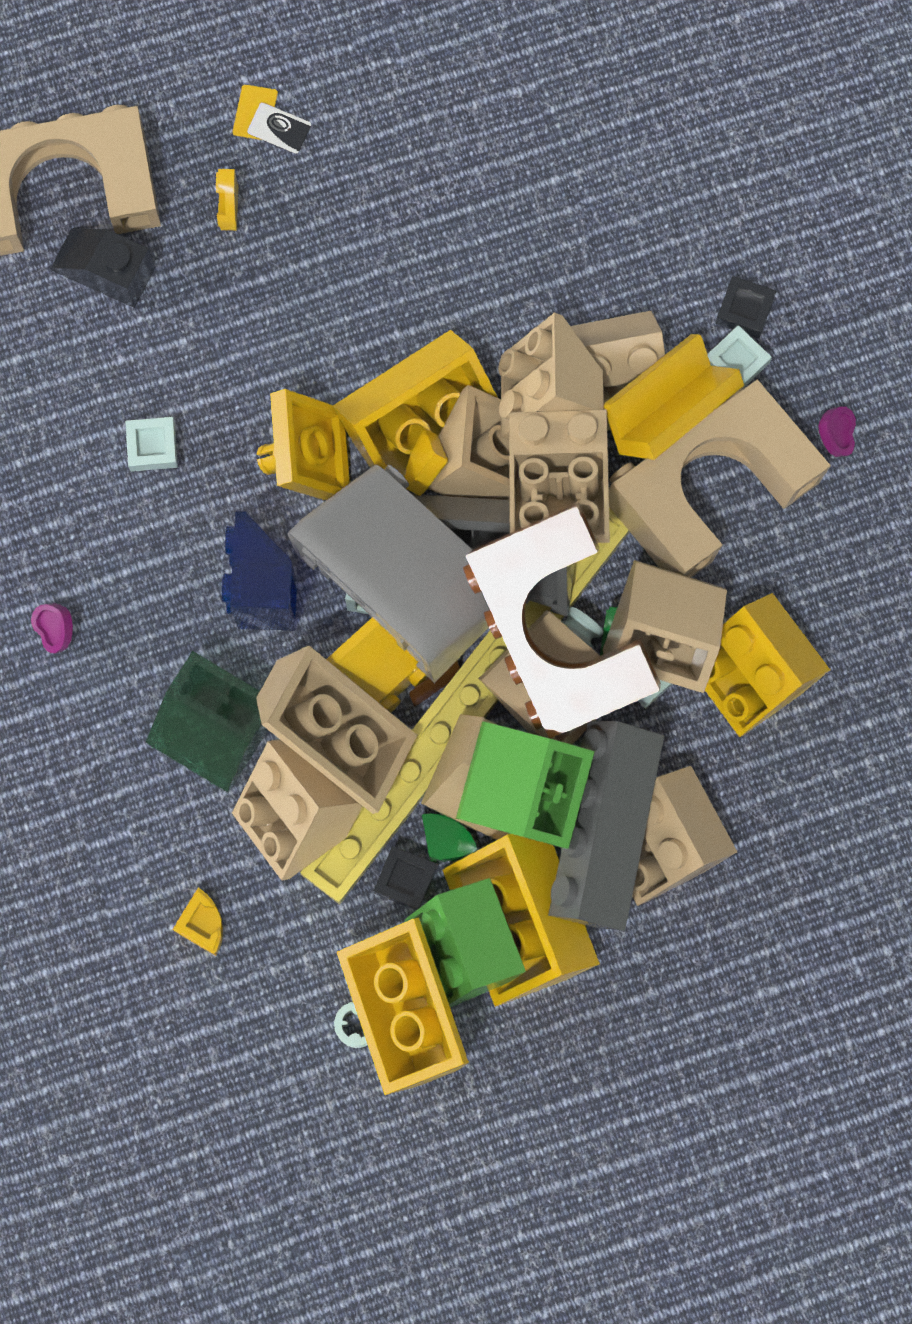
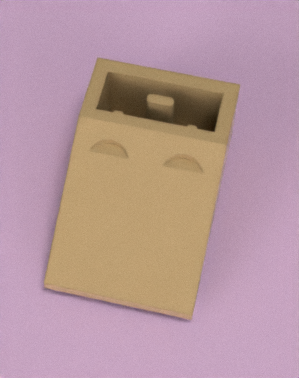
M607 409L509 413L510 533L580 502L597 542L610 543Z

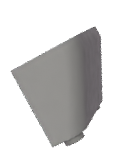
M375 464L302 518L288 532V537L296 555L313 570L318 566L321 574L327 580L331 578L396 639L397 645L404 651L407 649L418 661L416 666L435 683L489 628L484 612L490 610L482 591L477 594L473 592L463 570V566L469 564L466 555L472 549L406 490L409 483L398 470L391 465L383 469Z

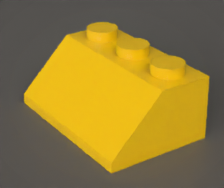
M449 330L334 404L333 408L353 444L370 468L375 464L383 469L391 465L405 478L410 454L424 429H427L439 437L455 403L466 386L470 385L496 398L498 397L474 349L452 330Z
M373 617L326 659L390 713L401 702L397 696L410 684L417 687L428 679L416 666L418 661L407 649L404 651L397 645L396 639Z
M508 834L442 869L450 890L490 878L524 965L525 973L509 983L489 991L495 1007L568 980L600 964L585 925L548 916L551 904V888L556 880L559 859L554 846L514 834Z
M419 918L411 919L337 951L384 1095L426 1084L454 1073L469 1063Z

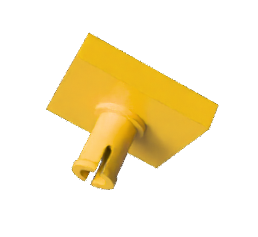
M288 389L270 393L274 443L264 444L258 448V456L270 455L269 457L257 459L260 469L267 475L276 473L277 486L322 500H328L350 483L346 431L333 405Z

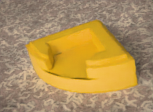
M218 169V172H216V193H219L217 221L218 227L221 230L237 231L239 187L235 169Z
M427 429L422 431L412 449L405 476L409 483L407 490L419 496L424 494L448 462L438 435Z
M198 888L172 930L216 956L223 939L222 918L213 900L203 890Z

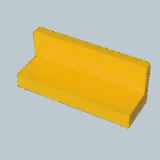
M690 334L605 402L604 409H607V420L619 455L655 460L744 386L740 370L711 366L702 336Z

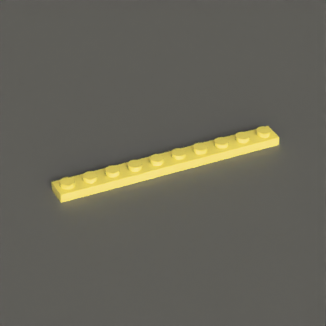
M610 507V543H598L600 549L597 553L575 562L569 607L574 605L630 533ZM529 601L525 608L527 628L546 610L550 611L551 607ZM551 612L560 621L564 617L563 615ZM491 631L487 633L412 729L417 734V737L379 812L372 814L365 807H362L347 837L300 872L304 878L339 905L423 799L460 714L486 718L499 701L478 678L508 649L503 637L495 639Z

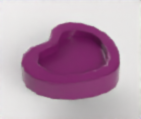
M840 406L827 410L818 425L819 434L825 448L835 457L849 456L852 454L855 446L853 432L856 426V419L854 413L847 407Z
M57 603L43 604L35 608L32 613L31 624L34 631L41 636L45 650L49 653H59L66 650L71 642L73 632L70 611Z

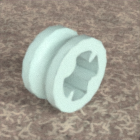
M569 607L567 619L561 621L591 648V640L593 638H600L603 634L602 628L593 619L574 607Z
M350 1002L342 1006L337 1012L334 1020L335 1032L339 1039L347 1046L353 1048L365 1047L368 1045L365 1036L361 1038L359 1034L354 1033L348 1037L343 1031V1027L349 1026L344 1021L348 1014L353 1012L358 1017L354 1003Z

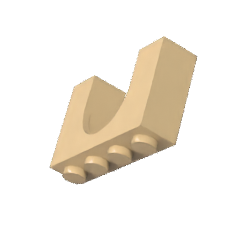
M113 105L105 108L100 113L84 116L78 113H69L60 116L56 121L40 124L30 121L20 122L13 125L11 129L0 131V256L24 252L17 209L18 191L22 181L33 168L54 158L68 157L79 159L88 163L100 173L103 178L109 217L116 234L161 226L144 128L138 106Z
M758 379L745 389H739L655 460L645 459L637 466L629 462L617 470L609 479L612 484L609 489L610 509L659 568L692 577L712 563L722 547V543L696 514L684 496L681 486V471L691 461L703 456L720 455L741 462L756 475L783 509L818 485L831 465Z

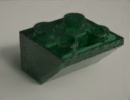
M192 651L165 693L146 739V744L226 793H229L268 732V729L261 724L256 699L260 691Z

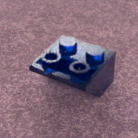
M236 511L235 526H227L225 533V554L229 555V565L232 567V573H224L222 579V602L226 603L227 614H233L238 629L295 631L298 584L292 561L246 511Z

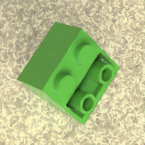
M482 721L456 819L568 849L595 751Z
M490 878L438 894L405 919V922L414 918L420 919L450 1007L507 984L526 972Z

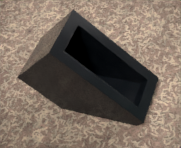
M71 228L50 267L55 273L135 308L155 270L149 248L107 229Z

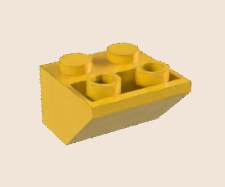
M771 593L743 606L723 624L720 649L705 692L737 735L741 737L799 697L828 673L830 668L775 595Z

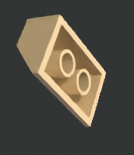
M306 646L277 660L256 697L261 724L372 814L378 813L417 734L312 647Z

